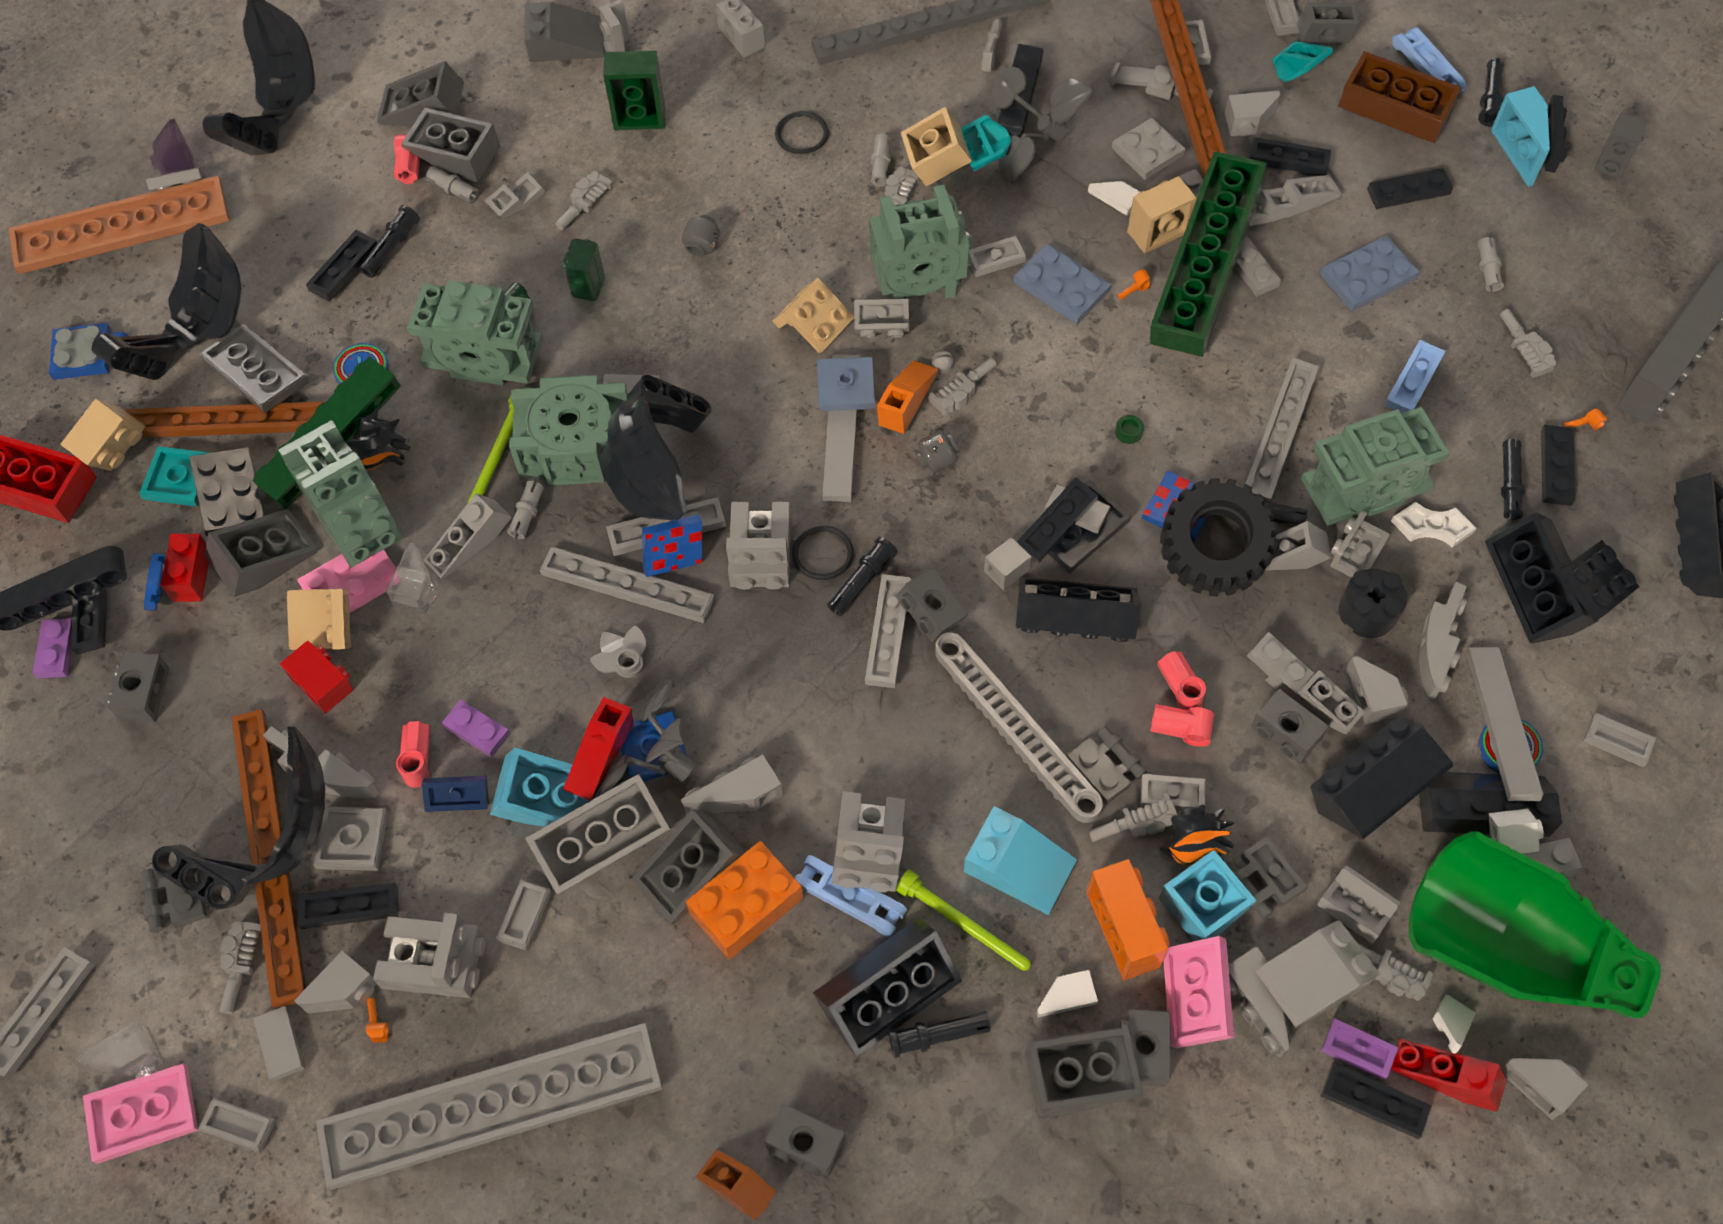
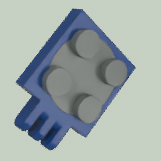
M108 323L53 329L49 366L50 376L53 380L109 373V364L93 354L91 350L92 343L97 336L103 333H109L118 337H127L128 334L125 332L111 333Z

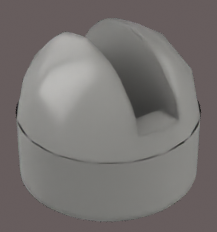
M941 349L934 353L932 367L938 368L939 374H947L953 369L954 359L949 351Z

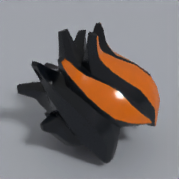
M378 408L372 414L361 418L360 438L348 440V446L359 456L366 470H374L389 462L402 466L404 463L401 460H404L405 457L399 449L410 451L411 448L405 444L406 439L394 432L400 419L393 421L378 419Z
M1201 804L1197 807L1185 808L1181 811L1180 815L1172 816L1171 822L1176 826L1172 845L1170 848L1161 847L1160 850L1183 866L1195 864L1213 850L1224 861L1221 853L1228 855L1230 851L1225 847L1233 848L1234 843L1224 837L1231 834V831L1222 829L1232 826L1234 822L1219 820L1224 814L1223 809H1219L1214 813H1205L1206 806Z

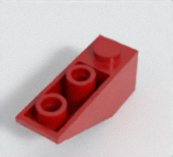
M606 697L602 698L587 726L563 788L565 791L589 801L594 799L634 725L631 707Z
M1399 1038L1396 1046L1398 1050L1390 1071L1463 1103L1498 1112L1507 1083L1499 1064Z

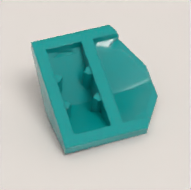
M1294 41L1273 57L1272 61L1279 79L1287 82L1310 71L1332 54L1333 48Z
M984 115L960 127L972 160L970 165L973 171L1005 156L1012 142L1007 129L993 121L988 115Z

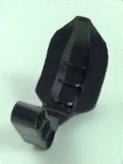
M247 0L243 19V33L253 64L255 99L263 107L264 111L260 116L240 117L230 112L210 114L203 119V130L209 138L248 155L271 154L278 147L279 127L285 124L292 117L296 108L313 94L315 90V72L308 41L299 24L290 15L265 0Z
M198 223L185 231L177 280L168 298L171 320L166 323L162 334L118 337L109 333H103L97 336L92 343L91 350L93 354L114 369L147 379L158 380L165 375L176 354L202 340L218 339L229 334L236 320L240 305L241 278L236 263L210 228Z
M643 375L627 395V401L622 403L611 416L608 423V438L600 452L599 461L610 489L617 500L628 511L642 518L679 521L687 512L681 471L674 455L664 442L654 423L668 424L687 432H695L711 413L712 409L708 401L703 397L651 375Z
M287 727L288 807L282 833L269 855V860L260 865L246 864L202 856L182 844L158 848L152 856V866L157 873L210 907L226 909L241 904L255 883L284 876L301 863L310 851L321 829L325 810L326 787L319 758L296 727ZM171 852H173L177 858V862L174 867H172L169 863V855ZM197 869H200L203 873V882L201 884L195 879ZM224 886L230 891L228 901H225L221 895Z

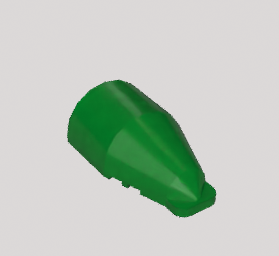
M1478 831L1469 832L1455 838L1440 851L1425 872L1414 896L1409 915V939L1414 951L1513 999L1608 1009L1622 1017L1638 1019L1644 1017L1650 1010L1661 976V968L1657 959L1638 949L1608 919H1603L1591 907L1592 903L1586 897H1581L1569 885L1570 881L1563 874Z

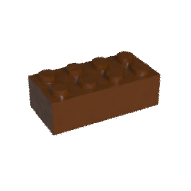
M1364 51L1344 86L1338 107L1435 144L1453 110L1461 87Z

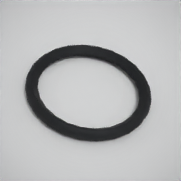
M806 111L786 115L778 122L775 129V138L778 144L786 151L794 154L815 152L825 144L829 134L826 122L820 116ZM795 117L813 118L821 124L823 137L813 147L807 149L792 148L786 145L780 137V131L784 123Z
M816 526L799 535L792 549V557L798 570L807 577L816 580H828L841 575L848 569L853 559V546L848 536L841 530L831 526ZM816 532H830L838 535L847 547V558L844 564L838 570L828 574H817L807 570L801 564L798 556L800 544L807 536Z

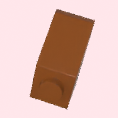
M718 1149L714 1151L696 1176L701 1183L735 1209L755 1221L766 1210L770 1200L776 1193L751 1168Z

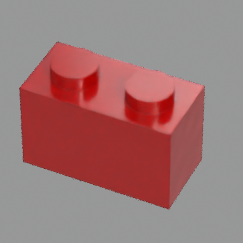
M200 533L170 534L161 587L173 602H202L209 561L204 556L207 544Z
M307 640L279 664L287 676L326 714L353 691L348 681L351 676L342 665L334 666L330 662L332 657L321 645L316 648Z

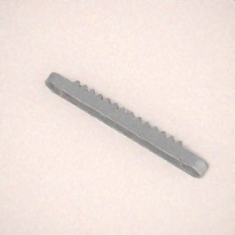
M956 633L942 634L935 644V656L952 676L955 684L958 683L962 692L967 693L969 700L975 703L976 708L983 712L984 717L990 720L991 725L998 729L1000 736H1004L1007 744L1011 745L1014 752L1021 756L1022 761L1029 765L1031 772L1037 774L1038 780L1043 781L1046 789L1053 793L1054 798L1059 800L1076 820L1083 823L1095 821L1100 816L1103 806L1099 793L966 641ZM947 643H952L959 650L954 655H947L942 651V647ZM1082 799H1089L1095 804V809L1092 812L1085 813L1079 809L1077 803Z

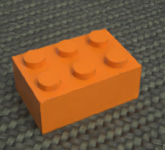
M759 841L685 902L692 918L730 960L803 900L802 886L768 848Z
M1129 859L1092 871L1086 891L1123 981L1159 969L1168 951V946H1170L1165 929L1163 927L1159 928L1154 918L1156 916L1154 903L1150 897H1145L1141 888L1143 886L1142 876L1137 868L1132 867Z

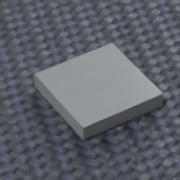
M325 806L313 866L316 869L379 871L388 816L387 809Z

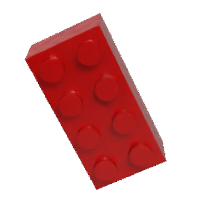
M0 435V503L70 523L97 478L92 469L76 456Z

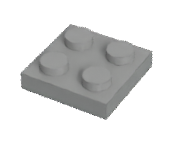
M1150 118L1112 142V149L1144 180L1182 158L1186 150L1153 118Z

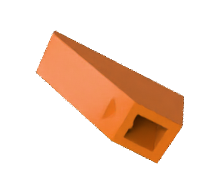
M913 360L888 385L877 405L879 426L905 434L939 371L938 368Z

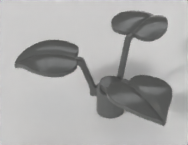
M1007 67L1000 72L991 90V102L999 109H1006L1015 99L1039 117L1037 126L1041 134L1024 133L1021 138L1016 135L1010 137L1012 142L1006 155L999 158L1000 169L1010 183L1014 184L1017 177L1028 167L1034 157L1036 148L1031 138L1046 141L1049 137L1054 141L1062 140L1068 129L1064 121L1072 117L1094 92L1093 89L1075 79L1063 80L1057 85L1051 95L1052 107L1049 109L1051 114L1043 115L1018 95L1026 86L1025 74L1016 67Z
M672 679L651 696L639 717V720L642 722L648 718L660 734L658 742L654 744L647 754V762L629 757L626 754L620 757L609 769L598 790L597 797L609 791L620 780L626 768L633 764L657 771L662 776L667 772L679 782L685 780L693 770L695 762L682 753L678 747L684 744L682 736L683 720L677 718L665 730L656 720V711L663 705L670 689L675 687ZM658 757V760H657V761H658L661 765H660V766H657V765L651 764V763H649V762H651L652 760H654L655 758Z

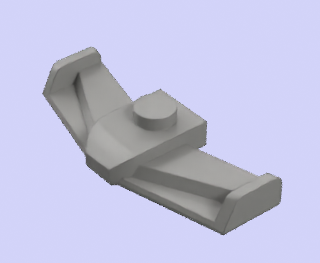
M1117 62L1110 76L1109 84L1111 86H1114L1115 83L1147 86L1146 94L1170 100L1172 94L1178 96L1170 67L1158 65L1155 69L1122 66L1121 63ZM1209 89V91H1206L1209 101H1211L1213 90Z

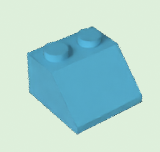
M1215 850L1165 884L1159 896L1161 902L1193 941L1220 935L1256 902V899Z

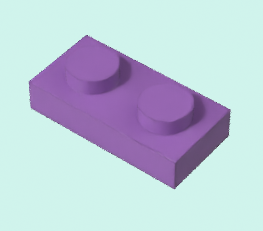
M72 618L42 620L33 674L37 678L68 676L72 652Z
M461 699L442 721L445 729L491 758L510 735L507 728Z
M1334 1018L1320 1052L1385 1081L1389 1075L1398 1047Z

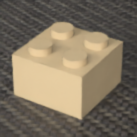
M947 107L940 109L901 132L912 170L926 187L972 162L960 125Z
M1178 176L1169 181H1163L1152 189L1141 191L1133 197L1127 232L1144 254L1184 235L1197 199L1196 196Z
M95 398L60 445L88 466L112 471L113 468L115 469L122 464L125 459L124 454L129 447L135 445L141 439V432L146 426L120 406Z

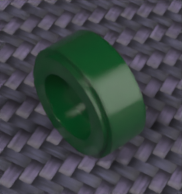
M1125 415L1118 419L1115 435L1119 441L1125 444H1134L1143 436L1144 424L1138 417Z

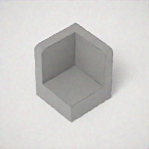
M1010 538L985 557L984 572L1004 591L1017 581L1019 577H1022L1029 571L1031 556L1013 538Z

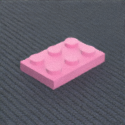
M384 549L350 568L343 555L340 554L297 579L303 590L349 588L350 613L404 582L401 574Z
M1216 936L1168 947L1164 957L1167 1012L1170 1013V1046L1181 1048L1234 1038L1226 939Z
M184 1063L83 1096L91 1160L96 1164L199 1131L197 1130L198 1124L189 1069Z

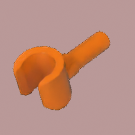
M1145 269L1139 270L1133 275L1135 283L1117 295L1119 300L1124 299L1138 289L1140 291L1149 289L1150 276Z
M1593 409L1585 417L1564 422L1563 427L1573 428L1589 424L1593 430H1598L1605 425L1604 421L1607 418L1601 410Z
M375 998L367 999L369 1023L366 1026V1033L373 1043L387 1042L389 1037L388 1023H378Z

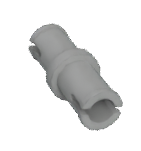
M878 134L874 137V153L871 155V164L873 165L871 183L873 182L875 186H884L888 180V167L891 164V156L889 155L891 138L886 134Z
M436 166L430 167L426 174L428 182L443 188L444 192L449 195H456L470 204L474 203L478 197L479 190L461 181L460 177L455 174L450 175Z
M1489 237L1480 239L1477 243L1481 257L1479 267L1480 271L1484 273L1486 291L1490 292L1492 288V292H1497L1504 287L1500 271L1502 262L1501 258L1497 256L1495 239L1491 238L1489 241Z
M527 481L521 500L514 507L516 513L507 531L514 538L516 533H518V539H525L531 519L536 517L538 512L536 506L544 491V486L538 482L534 488V481Z

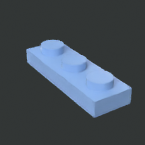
M1419 340L1384 406L1393 410L1399 409L1400 413L1415 409L1446 351Z

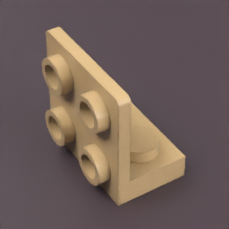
M817 277L807 284L772 322L779 329L787 323L790 326L793 325L818 353H821L854 319V316Z
M349 588L287 591L289 649L296 650L307 640L316 648L320 645L324 649L332 650L351 648Z

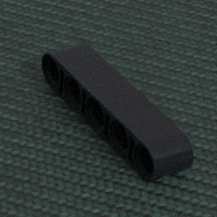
M1018 44L1012 67L1020 69L1025 74L1026 86L1018 95L1031 105L1041 67L1043 48ZM1014 99L1008 108L1000 110L997 123L1007 129L1010 137L1016 135L1021 138L1024 133L1029 110Z
M117 546L102 547L1 591L0 630L9 631L17 629L121 584L127 579L124 551Z

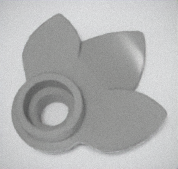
M633 626L624 638L613 633L602 632L600 638L602 653H598L590 658L592 665L602 673H617L624 678L635 677L642 671L644 665L641 656L647 646L644 634L637 626ZM627 662L634 663V665L630 667H624L625 663Z

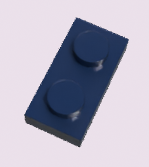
M487 776L424 778L422 781L425 812L488 809Z

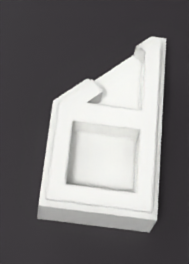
M1123 181L1093 183L1088 187L1090 194L1126 216L1131 212L1133 197L1139 193L1138 190Z
M1086 970L1057 977L1038 1008L1037 1016L1043 1017L1097 1005L1098 1000L1090 971Z
M1446 994L1435 1012L1433 1021L1439 1031L1445 1032L1450 1041L1448 1046L1451 1052L1456 1054L1464 1042L1476 1012Z

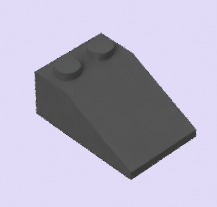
M552 2L525 3V44L529 61L539 62L604 57V35L600 27V16Z
M444 61L389 83L385 87L377 122L380 125H414L425 107L457 115L464 81Z
M426 107L401 143L402 148L448 174H455L460 179L476 183L479 182L501 146L492 123Z
M285 509L209 532L204 556L233 596L236 597L262 588L317 553L318 548L289 509Z
M693 809L632 880L668 922L674 924L688 913L685 901L746 851L711 812Z
M1128 1027L1028 1043L1025 1056L1038 1119L1073 1114L1143 1096Z

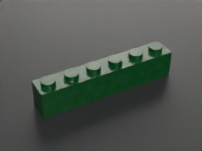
M368 356L365 361L360 362L354 368L353 373L345 382L340 383L335 388L334 394L316 408L315 414L306 423L301 424L297 428L295 435L278 449L331 420L337 427L343 440L348 444V440H352L360 431L361 418L372 414L376 408L379 411L401 385L390 371ZM277 449L275 456L266 465L258 469L252 481L282 508L287 509L302 491Z

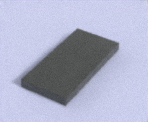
M244 324L199 354L205 364L263 413L268 412L310 382L305 373Z

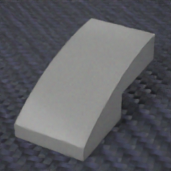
M527 172L510 188L503 184L485 202L503 219L530 206L546 192Z

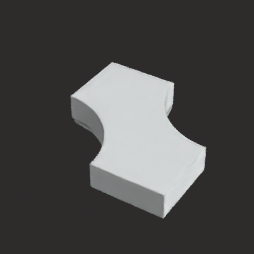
M1414 502L1393 516L1391 520L1410 542L1418 538L1431 537L1444 541L1452 548L1471 536L1476 530V527L1457 508L1438 512L1428 510L1417 502Z

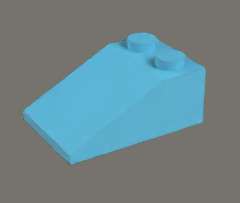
M1535 86L1506 94L1491 129L1528 187L1533 186L1550 150L1547 104Z
M514 747L504 758L490 815L518 823L546 827L590 801L563 789L573 764Z
M993 806L965 858L963 872L1049 915L1077 859L1023 820Z

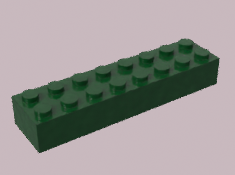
M1214 151L1150 326L1151 345L1200 357L1204 356L1265 182L1266 162Z

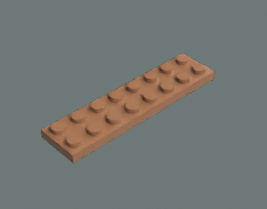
M214 176L10 227L9 235L14 268L18 274L184 233L198 223L208 227L230 220L222 182L219 176Z

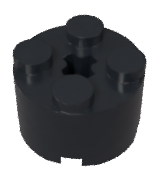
M1380 569L1357 571L1350 579L1338 606L1340 619L1344 625L1347 624L1353 629L1352 632L1358 636L1365 638L1382 637L1397 624L1407 604V593L1400 576L1396 573Z

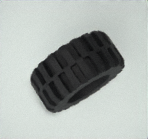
M1211 478L1207 485H1204L1203 481H1199L1193 484L1191 490L1185 488L1179 493L1178 499L1173 500L1160 535V543L1162 544L1161 554L1163 560L1168 561L1167 569L1171 574L1176 573L1179 576L1177 581L1183 586L1189 583L1194 586L1192 591L1199 594L1202 590L1209 591V596L1218 597L1220 592H1225L1226 596L1235 594L1237 589L1244 591L1251 587L1253 581H1258L1263 575L1277 547L1278 540L1276 535L1278 533V525L1272 521L1275 516L1272 508L1264 507L1266 499L1261 494L1255 497L1251 493L1253 488L1247 484L1241 488L1236 486L1237 480L1228 479L1226 483H1220L1219 478ZM1211 515L1224 516L1233 520L1239 525L1245 535L1246 546L1244 551L1238 557L1230 560H1214L1206 557L1196 549L1191 540V528L1194 523L1203 517Z

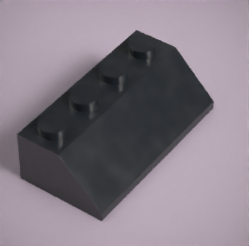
M1709 472L1676 482L1677 494L1674 495V503L1678 509L1679 519H1676V528L1680 534L1681 543L1678 544L1677 549L1682 560V569L1679 575L1682 584L1685 587L1687 586L1697 596L1723 598V484Z
M1536 512L1485 541L1530 643L1533 644L1570 636L1599 621L1593 620L1557 574L1558 571L1571 563V560L1551 519Z
M1019 577L1015 628H1021V631L1026 633H1038L1039 630L1051 631V634L1056 636H1067L1069 633L1081 634V637L1086 639H1097L1099 636L1110 637L1111 640L1117 642H1127L1128 639L1136 640L1140 610L1137 588Z
M1399 715L1314 782L1310 788L1320 815L1361 839H1365L1451 769L1453 762L1423 726Z
M1446 772L1419 794L1423 832L1469 833L1478 831L1481 834H1490L1489 813L1528 808L1533 816L1541 821L1543 837H1550L1562 824L1559 795L1545 776H1538L1543 792L1541 801H1508L1501 774Z
M917 918L818 988L813 994L828 1020L857 1058L886 1037L888 1029L900 1027L962 982V979L936 930L920 918Z

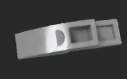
M1455 582L1444 604L1434 601L1426 615L1421 632L1419 646L1420 674L1426 697L1431 701L1435 700L1439 692H1446L1452 678L1447 675L1449 667L1455 668L1461 654L1460 651L1456 650L1460 639L1454 637L1458 627V623L1454 619L1456 614H1462L1468 599L1463 597L1467 586Z
M1269 632L1246 655L1268 675L1265 681L1273 688L1282 690L1329 727L1343 734L1348 733L1365 713L1359 705L1320 670L1315 673L1312 672Z
M271 726L263 736L272 748L282 754L277 762L287 773L288 731L283 730L280 733ZM325 749L319 755L315 751L322 766L326 793L351 798H376L379 795V792L373 785L375 779L363 769L357 772L351 768L352 763L341 753H337L334 756Z

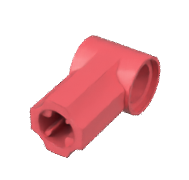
M398 134L394 137L396 155L394 176L396 180H400L404 184H413V181L418 179L420 157L402 148L401 143L407 134Z
M1173 651L1166 654L1158 661L1157 666L1176 697L1177 707L1184 710L1192 707H1203L1206 693V685L1203 680L1196 677L1182 652ZM1185 693H1193L1197 697H1188Z
M1155 704L1150 731L1183 738L1185 743L1192 746L1205 747L1211 742L1215 714L1203 707H1192L1184 710Z
M420 721L408 722V724L402 726L401 750L396 761V767L403 781L412 788L422 787L423 779L430 778L431 775L428 767L431 728L429 724H424ZM413 766H419L416 770L408 772Z

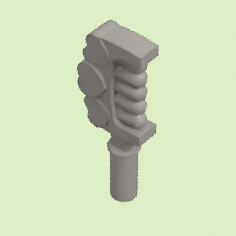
M999 19L993 21L991 31L988 33L986 50H983L981 71L992 72L994 68L997 41L1000 38L1002 21Z
M898 167L894 174L890 175L886 181L884 197L891 196L894 206L897 204L903 205L907 201V197L912 191L914 184H918L920 178L914 171Z
M596 171L587 175L586 178H581L576 183L573 193L570 194L572 206H569V209L555 222L556 227L564 230L576 216H579L582 210L590 213L592 204L607 189L610 191L613 189L612 181Z
M1510 309L1502 311L1500 317L1510 330L1511 336L1515 337L1511 347L1521 350V355L1532 370L1530 376L1534 378L1552 372L1556 361L1554 360V355L1551 354L1553 349L1549 343L1542 341V337L1538 336L1536 332L1525 334L1524 328L1520 326Z
M992 357L988 358L978 367L970 370L966 376L959 371L956 373V379H954V382H950L949 386L946 385L939 393H929L928 401L942 415L952 413L954 409L960 410L963 406H966L967 400L971 399L972 395L975 394L974 382H978L981 377L997 366L995 360Z
M1168 792L1163 794L1164 799L1159 800L1158 803L1153 802L1152 805H1145L1144 808L1139 807L1137 811L1132 810L1130 813L1128 808L1123 809L1124 818L1114 819L1110 823L1088 830L1092 842L1121 833V831L1128 828L1133 837L1144 836L1147 832L1150 835L1162 832L1165 826L1172 824L1171 817L1177 815Z
M234 921L232 927L228 930V936H225L222 940L220 950L223 955L220 958L222 961L220 967L225 973L229 974L219 1010L222 1013L233 1014L239 988L242 985L243 975H252L253 969L250 967V960L253 959L252 953H254V946L257 944L256 938L261 933L260 924Z
M1358 944L1380 973L1376 980H1379L1382 985H1387L1389 992L1399 997L1405 994L1407 998H1413L1416 1001L1421 1000L1425 996L1432 980L1433 972L1428 970L1426 973H1423L1422 971L1418 972L1414 967L1410 968V965L1403 964L1401 960H1396L1395 957L1390 956L1392 951L1388 949L1381 956L1375 953L1374 950Z

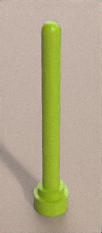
M511 395L508 399L510 411L468 502L475 494L484 495L513 432L514 407Z
M910 869L903 874L896 885L898 893L904 897H917L1020 970L1027 971L1030 969L1031 962L1029 959L922 886L923 882L919 880L920 876Z

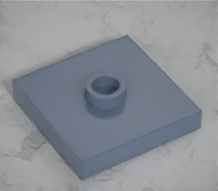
M872 357L817 359L819 411L875 409Z

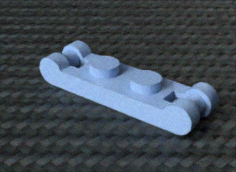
M1414 27L1407 30L1406 34L1400 33L1392 37L1394 49L1401 50L1419 72L1443 81L1447 80L1449 83L1461 87L1459 93L1466 90V82L1419 28Z
M807 856L803 863L805 866L803 871L795 876V880L802 886L803 892H808L871 926L883 936L888 938L893 936L896 931L895 924L907 912V908L903 904L872 889L860 887L844 888L840 885L831 884L833 866L814 856ZM815 873L822 875L819 883L812 880ZM880 907L888 911L884 919L876 915Z

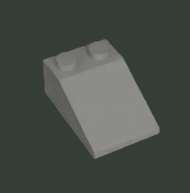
M1340 920L1316 931L1255 970L1295 1027L1353 997L1380 976V973Z

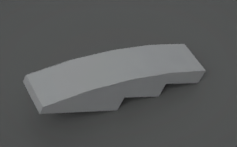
M1330 175L1287 180L1283 188L1261 191L1249 226L1269 223L1311 210L1339 198L1342 193Z

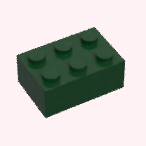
M657 50L604 52L603 77L614 130L665 129V101Z

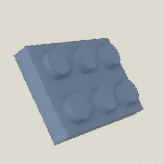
M1386 235L1322 267L1319 275L1352 312L1416 280L1419 271Z
M1048 243L1014 275L1013 283L1076 325L1110 292L1111 288L1109 283Z

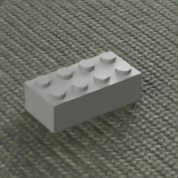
M637 774L526 837L525 840L553 890L558 895L664 834L670 828L640 775Z

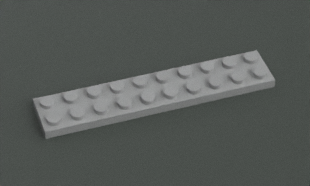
M646 1023L317 1120L316 1126L326 1188L329 1190L340 1188L663 1090Z

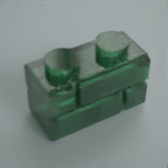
M572 239L568 248L569 252L566 253L563 260L571 295L574 298L595 301L598 299L600 288H602L605 281L598 244L588 239Z

